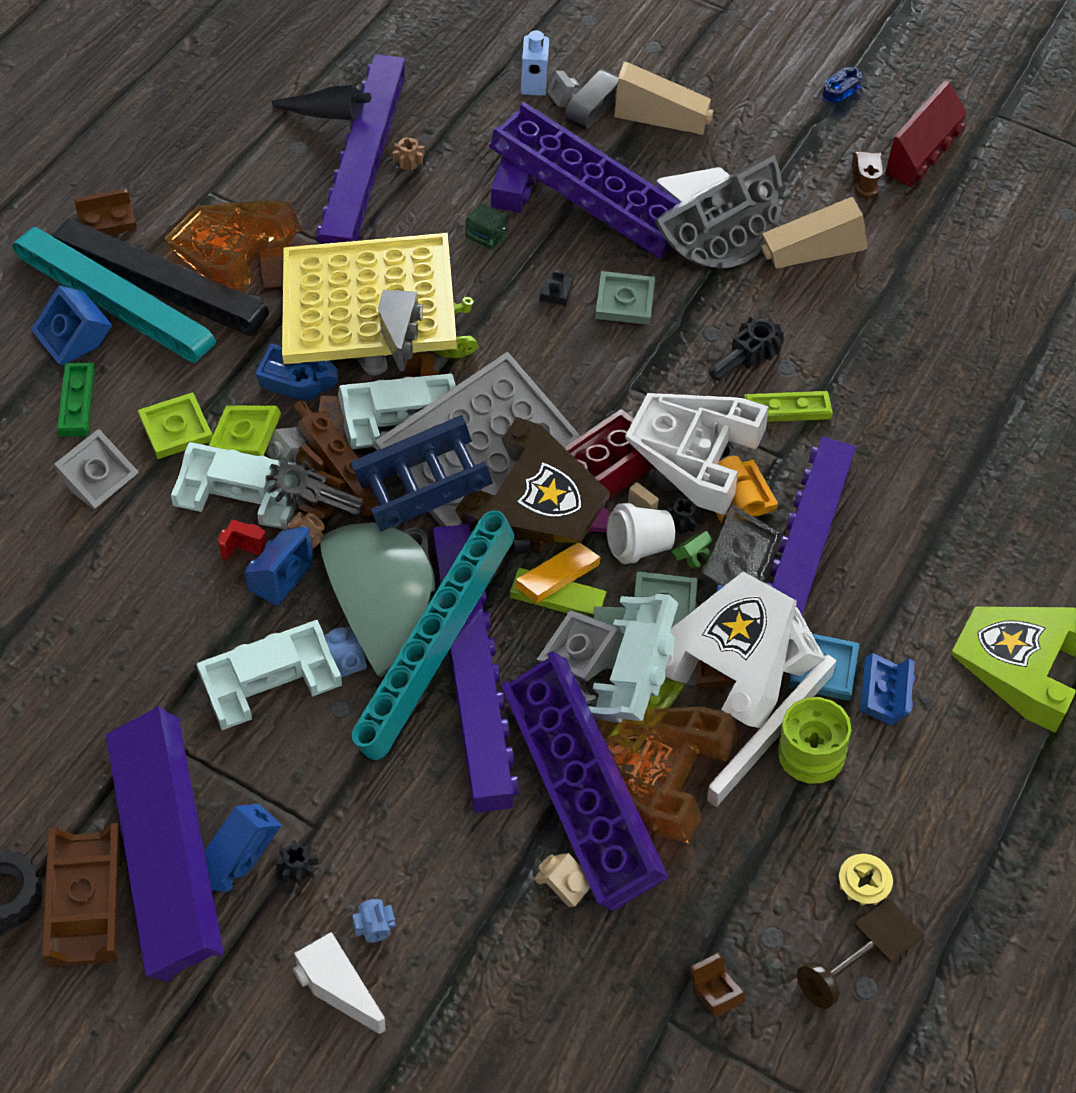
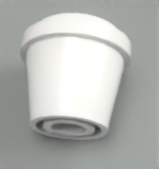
M631 503L618 504L608 518V544L612 554L622 564L636 563L640 558L670 550L675 541L673 518L667 510L635 507Z

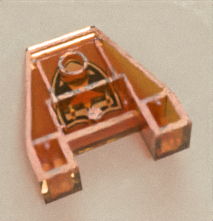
M270 199L196 206L164 240L198 274L239 292H244L246 287L254 280L247 264L249 259L266 242L287 245L294 239L302 227L290 202Z
M705 707L646 709L643 721L622 719L621 723L598 720V728L642 821L660 836L690 843L702 815L694 796L680 792L697 754L727 761L739 735L731 714ZM614 730L618 732V734L610 737Z

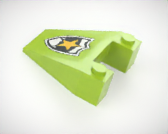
M975 607L951 655L1025 719L1056 733L1076 690L1047 677L1059 650L1076 657V608Z

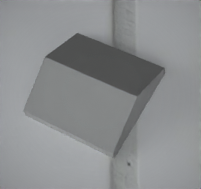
M100 429L92 433L53 465L70 491L94 510L139 473Z
M570 610L537 658V661L539 663L549 658L548 653L554 651L567 659L576 678L587 682L610 665L621 631L617 627Z

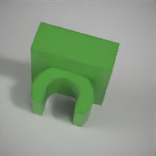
M707 531L701 532L674 548L672 553L677 561L687 558L690 568H699L701 565L697 560L698 554L702 556L704 561L713 558L711 551L705 547L712 542V539Z

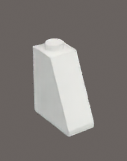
M718 167L660 178L656 181V187L681 203L731 175Z

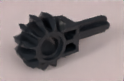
M761 315L757 320L749 317L746 323L741 324L737 336L733 338L731 352L709 368L708 373L711 375V378L714 381L722 380L741 364L750 369L758 362H761L763 358L771 361L774 355H779L784 342V333L781 332L780 324H773L772 318L763 320Z
M292 455L290 464H288L282 456L278 459L280 467L275 464L270 465L269 469L275 475H267L265 481L275 483L267 489V492L269 494L276 491L279 493L274 500L276 503H279L283 497H286V506L291 507L293 498H295L298 505L305 503L314 506L317 501H320L353 515L360 513L363 500L325 485L326 477L317 474L314 468L305 471L304 468L308 464V460L304 459L300 465H297V456ZM287 474L295 475L299 480V486L296 488L287 487L284 483V476Z

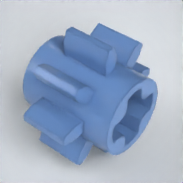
M380 899L362 902L357 907L358 913L352 914L356 936L364 934L367 942H378L386 939L390 935L389 928L396 926L392 906L387 905L384 907Z

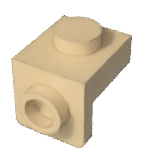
M569 853L548 856L540 864V872L534 878L538 884L547 883L568 907H575L591 888L582 867Z

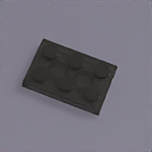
M732 504L728 508L726 515H724L699 579L717 589L718 585L725 586L739 574L745 572L764 583L783 534Z

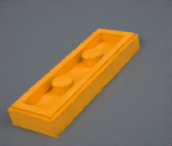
M576 543L517 578L515 588L535 603H538L599 566L601 557L583 544Z

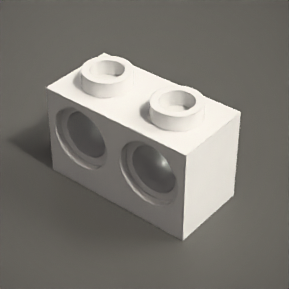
M795 607L783 671L802 676L824 661L825 657L801 613Z

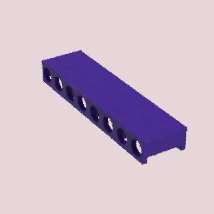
M525 102L520 105V109L501 127L494 128L489 148L661 259L672 246L659 231L655 220L678 205L679 201Z
M551 651L548 653L549 658L512 682H503L501 686L597 903L609 908L611 911H615L669 877L567 659Z
M158 706L107 733L106 738L146 977L169 982L173 980L172 975L213 955L220 957L224 955L179 718Z

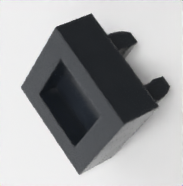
M554 270L553 275L546 274L540 291L539 301L566 306L572 289L573 279L564 278L565 272Z

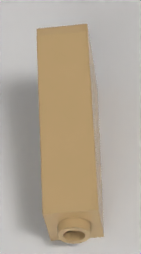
M623 62L618 77L615 106L616 118L703 135L706 125H711L714 110L709 109L710 98L631 63Z
M853 196L764 232L765 244L761 245L765 259H771L775 269L868 249L863 214Z

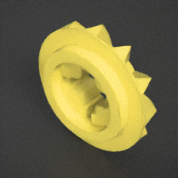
M857 854L849 857L842 864L838 875L840 889L845 891L849 900L854 899L860 902L861 906L872 903L876 906L880 901L887 898L893 885L892 874L888 866L879 858L869 854ZM872 872V879L870 881L872 886L866 884L864 887L861 886L859 888V876L864 878Z

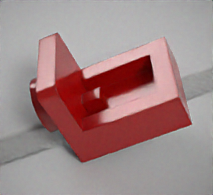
M232 519L227 529H223L218 537L217 545L220 547L222 559L229 560L235 548L260 556L267 544L266 531L257 525L245 524Z

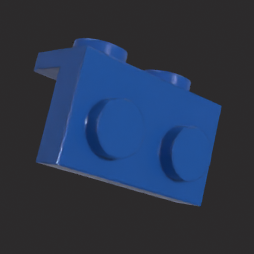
M874 653L867 656L864 665L860 712L889 725H893L907 717L913 707L912 688L915 681V662L907 659L897 665Z

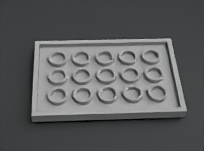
M506 352L377 439L373 446L378 451L462 415L472 442L465 444L475 465L485 461L493 484L484 487L482 491L496 495L516 464V461L511 460L501 440L516 417L540 424L563 447L579 438L580 435L514 358ZM454 450L437 456L447 477L464 470ZM426 461L409 468L419 489L436 482ZM463 497L428 512L441 527L463 525L455 511Z

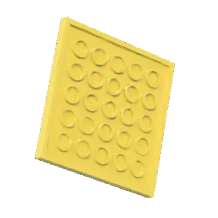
M448 233L284 247L283 363L292 364L391 355L392 353L380 330L378 305L383 290L417 292L418 303L423 304V319L417 322L418 337L417 340L412 341L413 353L457 349Z

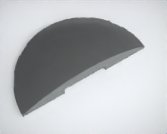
M775 155L707 187L658 217L655 223L666 241L686 259L704 267L729 268L743 264L762 251L761 245L765 244L763 233L777 226L782 206L778 205V191L782 188V179Z

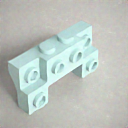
M452 373L340 385L338 398L344 416L343 427L349 446L352 449L374 447L375 441L380 438L378 427L400 425L456 387Z
M189 442L186 448L182 467L171 493L173 506L202 512L209 493L261 504L257 513L259 524L283 530L288 529L287 525L293 518L297 507L295 498H293L292 506L287 507L286 497H283L279 503H276L274 500L279 493L277 491L270 494L267 492V489L275 483H268L265 481V477L267 475H275L270 471L269 467L271 464L280 467L278 460ZM287 474L284 476V483L287 487L296 488L299 486V480L295 475Z
M655 594L650 597L621 596L620 603L626 607V612L623 620L614 619L613 626L619 628L621 633H624L610 677V681L615 685L594 683L593 690L599 694L596 707L589 706L595 720L621 723L622 719L643 721L650 696H658L660 687L665 680V670L669 657L674 650L675 637L670 633L678 602L670 595Z
M317 620L279 634H270L264 639L251 644L239 645L232 651L197 663L199 675L209 696L211 707L221 731L252 719L246 698L301 677H304L312 697L342 686L341 674L334 662Z

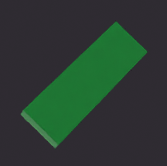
M65 363L57 427L59 437L88 436L95 375L94 363Z

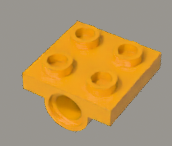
M729 456L718 462L717 465L738 471L736 494L726 515L715 512L723 527L777 510L778 502L753 459L742 462L738 456Z

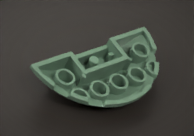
M374 522L350 524L324 534L325 536L321 538L322 541L320 542L321 553L341 608L376 674L382 677L389 671L429 605L431 592H435L434 573L425 551L409 534L403 533L394 527L380 532L377 523Z

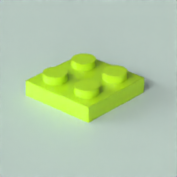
M193 392L138 410L139 418L157 460L185 451L189 442L204 445L210 443L213 437Z
M226 406L209 446L225 450H236L240 453L254 456H264L281 412L277 406Z

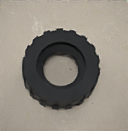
M6 849L0 851V875L14 877L19 883V891L11 902L0 905V931L7 930L10 927H18L23 921L29 920L31 914L37 911L38 903L42 900L43 895L41 892L43 888L42 882L32 861L28 857L25 858L20 852L16 851L15 853Z

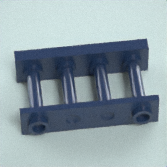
M462 415L351 462L361 488L371 485L379 506L371 509L380 532L493 484L485 461L475 465L465 444L472 442ZM454 450L464 470L447 477L437 456ZM426 461L436 482L419 489L409 468ZM398 473L408 494L390 501L382 480Z

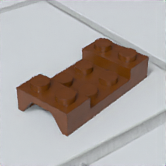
M118 823L110 824L100 833L72 835L58 828H49L42 957L47 967L118 962V869L121 866L122 840Z

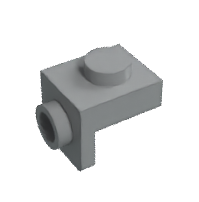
M298 427L275 429L265 452L270 459L278 460L283 456L288 463L292 455L297 456L300 446L306 444L309 447L311 444Z

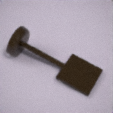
M889 898L854 924L868 940L862 947L830 971L817 962H807L798 969V984L807 999L821 1009H828L838 1001L840 994L835 977L873 948H876L891 963L925 936Z

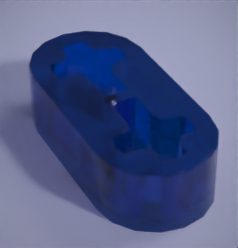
M856 67L841 69L825 81L823 97L829 102L842 101L860 87L862 72Z

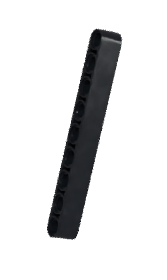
M66 219L51 235L134 286L245 335H253L269 316L267 306L258 299L74 220Z

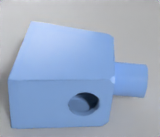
M532 31L524 37L521 94L546 96L549 38L540 31ZM531 65H538L539 73H531Z

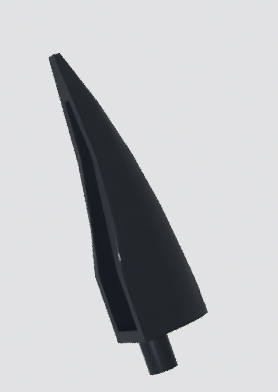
M353 85L331 86L300 96L272 100V105L290 112L316 118L355 120L361 114L364 103L371 102V94L369 92L361 93Z

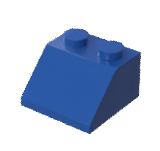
M58 286L31 328V331L59 365H64L98 348L112 327V324L84 291Z
M299 527L282 530L275 539H270L263 553L257 560H252L246 568L245 576L248 590L278 607L313 565L310 529Z

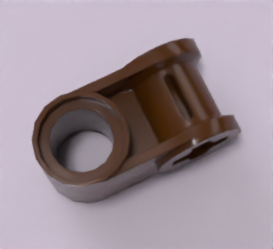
M855 150L853 153L852 173L854 174L855 191L861 197L872 198L878 193V180L882 177L883 173L881 152Z

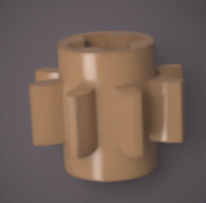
M403 138L399 143L394 144V151L392 152L393 162H399L401 169L413 170L417 168L418 164H423L424 146H418L416 139Z
M298 512L287 525L289 529L299 527L310 529L312 550L322 541L321 538L325 536L321 532L324 530L323 522L310 512L305 516Z

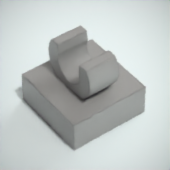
M555 71L547 92L558 107H567L569 100L575 96L573 93L574 89L580 88V84L575 78L569 79L564 71Z

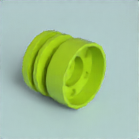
M806 697L794 702L786 710L782 721L778 754L782 767L789 775L796 780L814 784L834 779L842 771L852 730L850 718L844 709L832 700L821 697Z

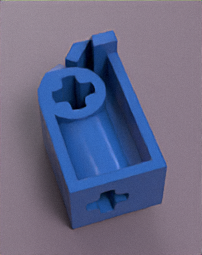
M270 343L256 372L260 388L304 401L311 400L320 393L330 390L337 384L339 375L337 368L331 361L284 364L282 347Z
M260 804L235 806L204 851L212 890L220 892L230 891L233 887V879L243 877L253 868L282 825Z

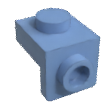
M350 626L335 628L329 634L324 635L341 677L367 668L363 649Z

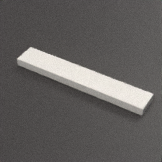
M828 654L824 656L825 660L812 669L709 785L708 802L717 807L781 735L785 712L794 702L806 697H814L833 676L836 665L834 658Z

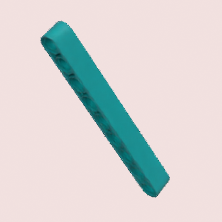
M37 227L30 228L12 244L14 252L24 262L68 288L84 291L95 305L192 363H196L216 344L212 333L202 325Z
M489 511L481 517L352 731V740L368 759L378 760L388 753L512 545L514 532L506 517L500 511Z

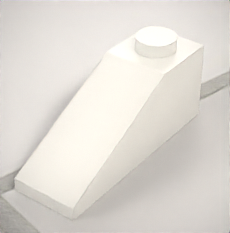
M332 932L295 953L297 966L293 968V971L302 987L308 985L315 996L378 1034L386 1031L383 1014Z

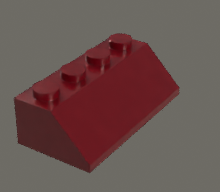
M945 80L894 136L885 175L912 187L918 179H924L929 167L937 164L943 151L947 152L950 149L954 139L961 137L966 128L964 119L967 112L949 81Z
M622 409L564 447L609 491L610 496L608 500L654 468V465L625 439L634 418Z

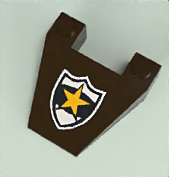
M516 417L501 439L511 460L516 461V464L496 495L482 490L465 495L455 509L462 524H469L470 531L473 532L484 514L494 510L500 511L504 514L514 532V540L581 543L610 496L609 491L543 426Z

